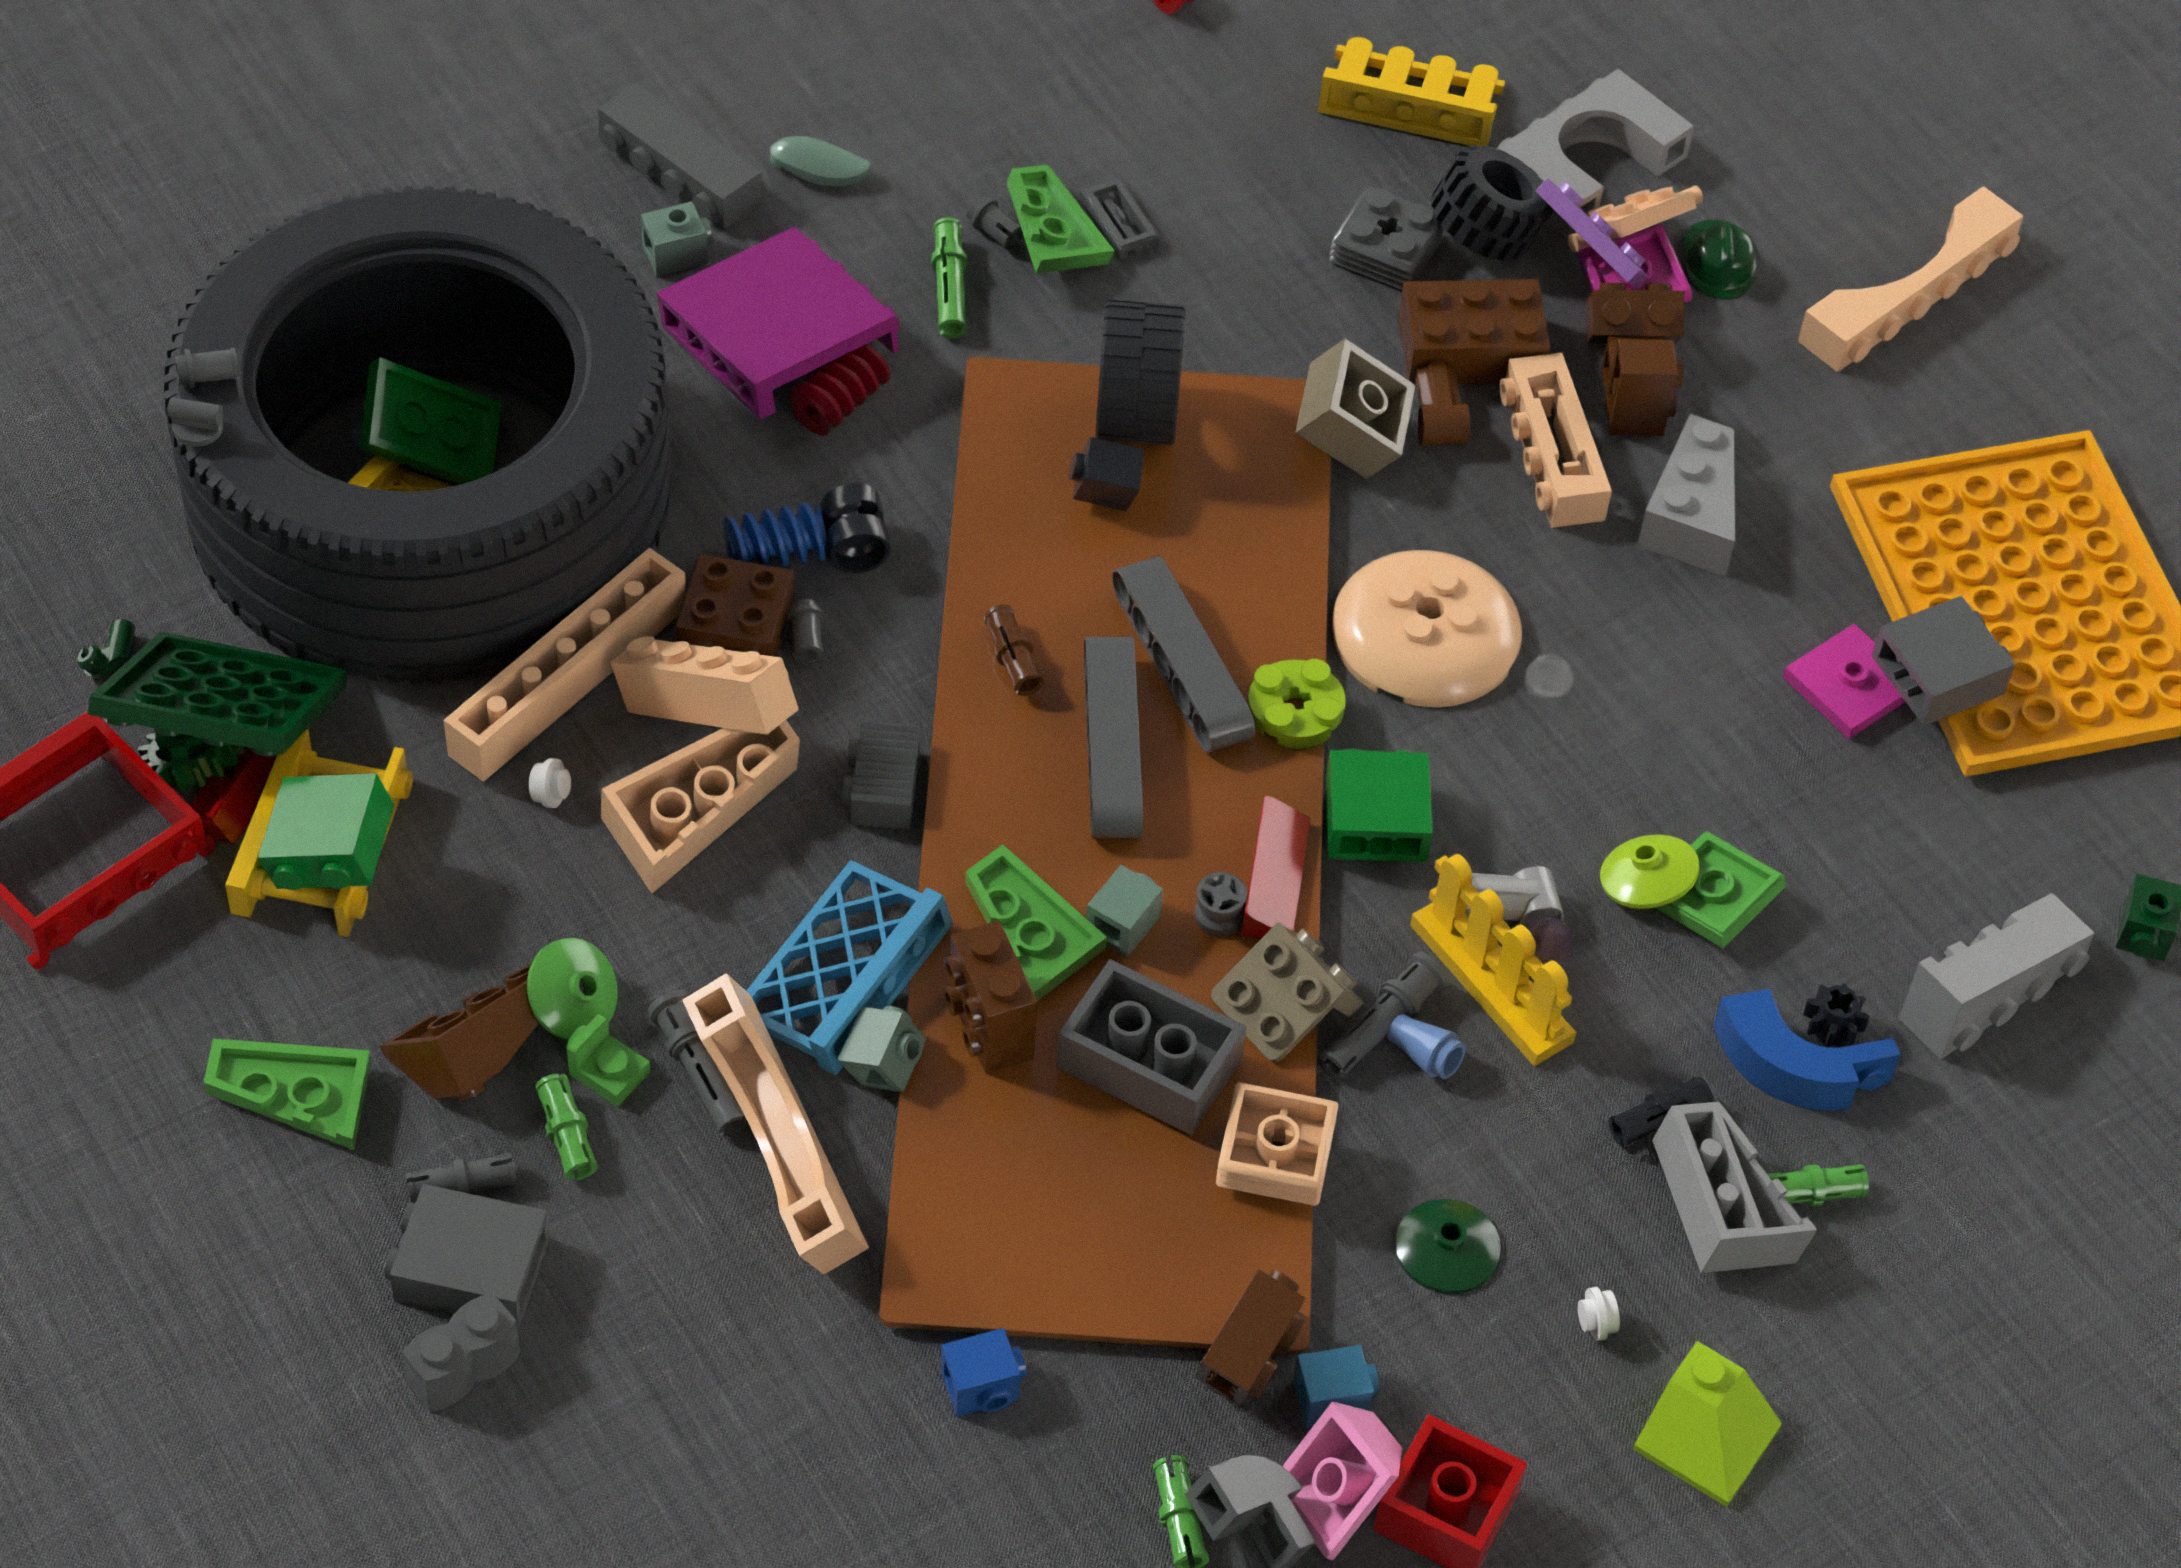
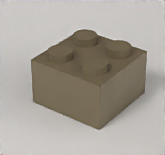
M1343 339L1310 362L1295 433L1367 479L1402 456L1416 385L1347 339Z

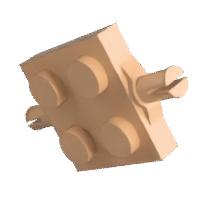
M1697 185L1678 193H1674L1672 187L1662 188L1651 193L1648 189L1624 197V204L1615 207L1613 204H1608L1588 211V216L1590 217L1596 211L1615 230L1609 237L1620 238L1697 208L1696 204H1700L1703 201V194ZM1577 232L1568 235V244L1573 252H1578L1590 246Z

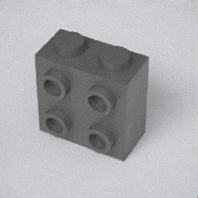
M1962 595L1881 626L1872 653V658L1923 726L2004 695L2015 666L2009 651L1996 641L1986 628L1982 616L1977 611H1973Z

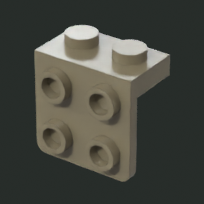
M1279 921L1229 971L1211 992L1212 1000L1229 1018L1247 1026L1245 1036L1267 1059L1273 1062L1281 1061L1332 1008L1351 1017L1364 1004L1352 991L1358 983L1338 963H1335L1331 968L1319 956L1325 950L1324 947L1307 930L1302 928L1299 933H1296Z

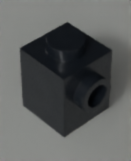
M1090 437L1082 452H1075L1071 459L1068 478L1075 481L1073 499L1127 512L1140 491L1145 449Z

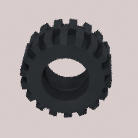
M1472 145L1467 149L1463 148L1434 190L1433 197L1431 198V206L1434 208L1433 214L1435 218L1442 223L1441 227L1455 241L1467 247L1470 251L1481 254L1488 259L1495 260L1497 258L1500 261L1510 262L1511 259L1518 260L1523 254H1526L1551 217L1554 209L1535 191L1544 181L1539 178L1532 168L1503 150H1496L1491 146L1482 145V147Z

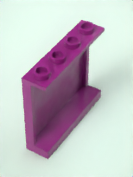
M795 226L657 292L662 328L759 420L775 413L772 390L875 339L893 354L899 352L897 331L900 325L892 308L881 304L872 296L865 284H859L854 280L840 262H834L822 251L814 239L809 240Z

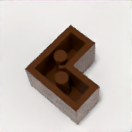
M1607 336L1601 369L1609 435L1664 436L1668 417H1675L1677 398L1674 389L1675 387L1682 386L1684 378L1683 360L1676 359L1674 341L1662 340V337Z

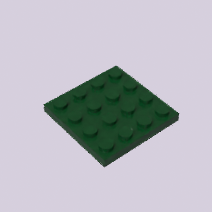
M159 632L89 696L88 715L105 718L107 723L114 726L124 727L135 724L154 728V732L163 736H179L184 734L202 738L204 743L212 746H228L233 744L251 748L253 753L261 756L283 755L346 688L348 669Z

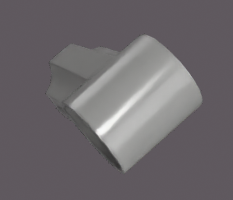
M1541 866L1529 867L1518 871L1513 876L1472 873L1471 884L1479 893L1486 889H1491L1500 898L1504 907L1503 920L1519 921L1531 933L1549 931L1562 922L1564 918L1552 871L1548 868ZM1467 906L1465 914L1470 915L1471 909Z

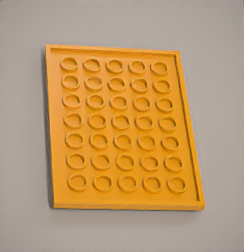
M2090 430L1833 474L1830 483L1831 491L1892 622L1962 595L1973 611H1977L1982 616L1986 628L1996 641L2004 646L2012 657L2015 666L2004 695L1938 720L1964 777L2181 736V605Z

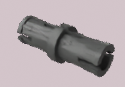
M511 1152L466 1162L463 1161V1158L453 1159V1164L405 1173L410 1202L416 1203L422 1184L468 1194L517 1185Z

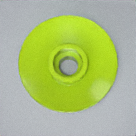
M1645 835L1626 841L1616 847L1602 864L1600 880L1604 892L1614 902L1629 908L1650 909L1670 904L1688 893L1698 879L1700 864L1695 850L1687 842L1669 835Z

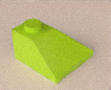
M1697 1341L1669 1380L1635 1442L1633 1450L1723 1506L1728 1507L1781 1428L1782 1423L1745 1369Z

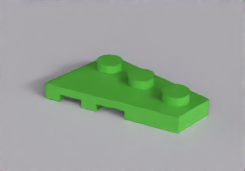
M1049 165L1013 168L1011 170L1007 186L1036 274L1108 265L1110 263L1114 249Z
M1003 844L966 871L965 884L987 924L1000 920L1037 1001L1106 949L1107 937Z
M213 1038L204 1078L206 1094L355 1150L371 1065L370 1051Z

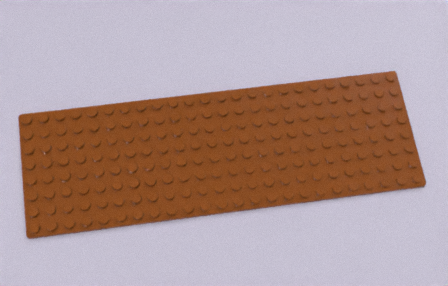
M971 357L966 363L918 892L920 893L929 888L944 896L953 925L911 978L909 985L907 1013L912 1016V1023L927 1040L904 1092L899 1094L880 1302V1322L885 1327L978 1334L1004 1328L1008 1336L1209 1349L1257 1270L1260 1269L1268 1275L1271 1270H1277L1290 1277L1300 1286L1297 1293L1304 1296L1305 1300L1299 1312L1305 1315L1307 1319L1288 1352L1284 1353L1277 1349L1274 1354H1305L1309 1349L1313 1205L1219 1187L1216 1185V1176L1234 1089L1237 1083L1241 1082L1316 1097L1317 1025L1279 1062L1267 1059L1245 1036L1242 1061L1193 1136L1056 1068L1059 1032L1109 959L1227 1016L1212 1000L1211 992L1262 938L1243 936V924L1238 931L1227 936H1214L1202 931L1196 924L1194 917L1197 888L1201 880L1209 874L1224 872L1238 877L1245 884L1248 895L1264 795L1273 797L1311 817L1294 932L1299 933L1304 928L1319 942L1324 743L1310 748H1287L1277 744L1278 738L1270 736L1265 731L1262 736L1255 730L1254 738L1209 753L1203 751L1122 609L1112 583L1113 570L1155 556L1162 557L1246 703L1248 701L1249 688L1254 680V674L1260 666L1292 659L1305 661L1320 659L1326 662L1331 456L1295 433L1306 380L1181 371L1175 443L1172 446L1111 441L1145 449L1140 491L1126 512L1073 499L1075 481L1068 478L1073 454L1075 452L1081 453L1090 437L1096 438L1100 365ZM1005 604L1011 607L1021 633L1027 635L1032 643L1033 652L1031 655L1039 673L1044 679L1043 686L1034 694L1028 696L1018 695L1014 691L1013 683L1006 667L999 664L995 657V642L983 618L984 614L996 605ZM1085 637H1134L1143 799L1142 838H1091L1084 684ZM1298 698L1284 701V703H1292L1295 709H1303L1305 702ZM1003 844L1085 918L1088 903L1120 865L1127 867L1135 873L1149 876L1158 886L1163 888L1160 919L1128 958L1106 946V949L1038 1000L1034 1059L986 1074L978 1056L970 1057L962 1037V1028L964 1027L959 1015L952 1016L950 1014L943 988L949 985L944 959L950 957L951 935L987 924L965 884L966 871ZM1222 905L1220 909H1226L1227 905ZM1273 1141L1272 1145L1283 1146V1143Z

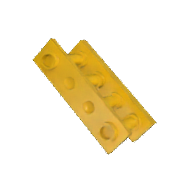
M306 730L283 755H277L225 884L231 914L250 918L257 900H263L266 896L334 909L338 935L348 937L354 920H361L365 914L368 902L367 886H348L340 889L330 887L300 888L297 890L276 889L258 859L260 848L283 777L377 773L394 803L385 835L386 839L400 799L406 800L412 788L413 771L407 769L405 750L394 747L386 770L317 757V752L311 749L309 731Z

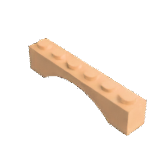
M1981 187L1954 207L1945 237V244L1938 255L1929 263L1903 279L1882 286L1833 291L1806 310L1798 342L1836 372H1839L1853 361L1855 363L1860 362L1867 356L1872 347L1882 340H1891L1899 332L1900 328L1910 320L1922 318L1931 305L1942 297L1944 299L1951 297L1959 286L1970 277H1979L1989 264L1998 257L2010 255L2020 241L2018 232L2023 215L1986 187Z
M726 973L684 998L683 1003L701 1042L726 1080L756 1137L774 1183L779 1213L799 1256L825 1275L869 1248L752 996Z

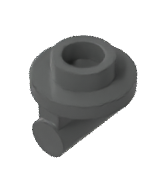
M171 397L167 412L168 416L172 419L174 436L179 442L187 446L199 447L208 445L220 437L223 431V409L221 405Z

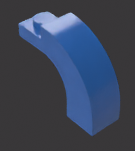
M1770 989L1721 997L1713 1024L1725 1054L1743 1077L1761 1091L1780 1101L1808 1109H1849L1856 1089L1873 1090L1891 1082L1901 1055L1894 1038L1840 1048L1823 1047L1805 1041L1785 1024Z

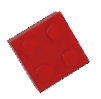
M1428 1414L1400 1463L1398 1478L1380 1499L1373 1531L1446 1568H1480L1520 1493L1528 1463Z

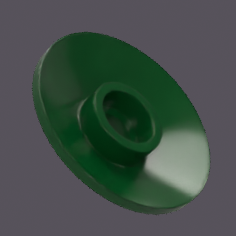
M1436 1199L1414 1207L1405 1215L1397 1230L1395 1250L1401 1267L1416 1283L1435 1292L1457 1294L1471 1291L1481 1286L1492 1276L1500 1259L1501 1243L1494 1224L1482 1211L1459 1200ZM1442 1234H1451L1459 1239L1450 1241L1445 1239Z

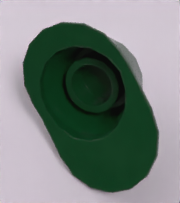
M1703 220L1693 224L1685 232L1683 242L1685 268L1689 281L1698 291L1717 299L1737 298L1748 292L1755 281L1756 259L1751 237L1741 227L1726 220Z

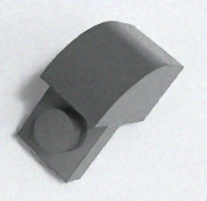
M1242 1455L1211 1466L1185 1493V1496L1213 1541L1246 1528L1270 1568H1291L1316 1543L1308 1530L1305 1520L1291 1502L1303 1487L1283 1466L1265 1457Z

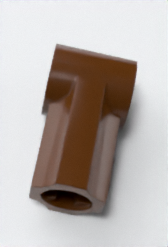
M1429 360L1426 365L1416 369L1415 376L1419 400V443L1421 446L1467 445L1470 436V415L1467 403H1461L1455 367L1448 365L1445 360Z

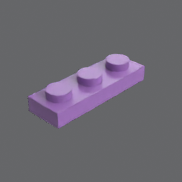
M1547 178L1535 190L1636 290L1649 278L1640 268L1646 260L1627 242L1620 248L1609 237L1615 230L1596 211L1589 217L1581 210L1578 205L1584 199L1568 183L1564 181L1558 187Z

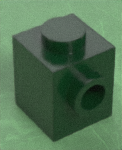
M2137 873L2124 903L2115 948L2132 952L2139 957L2165 961L2178 931L2181 915V885Z

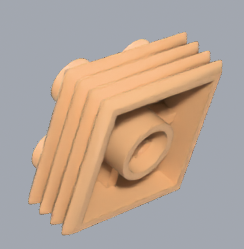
M1241 1082L1237 1083L1234 1089L1218 1162L1216 1185L1314 1206L1320 1203L1336 1123L1338 1103L1332 1100ZM1273 1141L1281 1142L1283 1146H1275L1272 1143Z

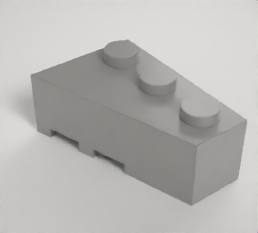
M1690 414L1645 510L1637 546L1726 577L1735 543L1734 429Z

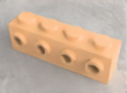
M645 636L631 641L626 647L627 650L610 661L628 713L767 735L799 710L789 681L788 671L785 668L783 659L780 657L759 655L755 651L739 652L725 650L720 646L704 647L690 645L685 641L669 642L655 640L651 636Z

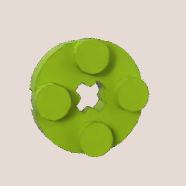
M1292 659L1260 666L1254 674V680L1249 688L1247 701L1254 719L1255 730L1262 736L1265 731L1270 736L1278 738V745L1294 749L1314 747L1328 740L1331 737L1332 730L1338 724L1340 726L1343 720L1346 702L1343 687L1339 680L1330 673L1329 665L1320 659H1309L1307 661ZM1298 698L1305 702L1303 709H1295L1292 703H1284V701Z

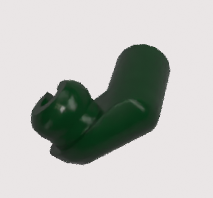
M125 619L113 621L108 644L104 648L100 649L95 645H90L88 650L83 648L79 652L77 664L81 669H84L86 676L103 678L121 668L130 660L136 630L135 625L131 621Z

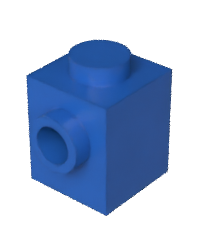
M1004 1328L941 1345L940 1371L956 1417L981 1410L984 1412H996L1004 1409L1011 1402L1019 1400L1020 1379L1027 1376L1026 1365L1020 1347L1018 1345L1010 1346Z

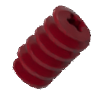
M865 344L816 368L814 372H811L803 379L802 383H798L791 389L789 396L791 409L795 417L805 428L819 436H827L829 427H838L843 422V417H849L855 411V406H861L867 401V395L872 396L879 390V385H884L890 380L891 372L883 357L874 348Z

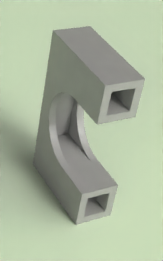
M1617 69L1603 79H1596L1588 89L1576 97L1564 100L1556 110L1547 116L1535 119L1527 129L1515 137L1503 140L1496 150L1500 149L1517 157L1528 167L1532 168L1543 181L1549 178L1558 187L1564 181L1568 183L1584 199L1578 207L1588 215V211L1600 207L1604 186L1571 162L1562 150L1580 142L1607 143L1623 150L1658 177L1688 156L1694 125L1620 69ZM1554 210L1547 223L1568 238V235L1574 234L1576 231Z

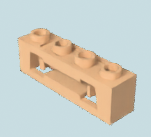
M1563 353L1509 359L1506 378L1500 380V397L1503 405L1509 406L1512 412L1511 425L1515 440L1522 441L1526 473L1534 476L1538 508L1546 511L1551 528L1605 521L1612 490ZM1552 407L1555 412L1553 427L1566 463H1562V473H1560L1557 464L1559 451L1547 417L1551 416Z

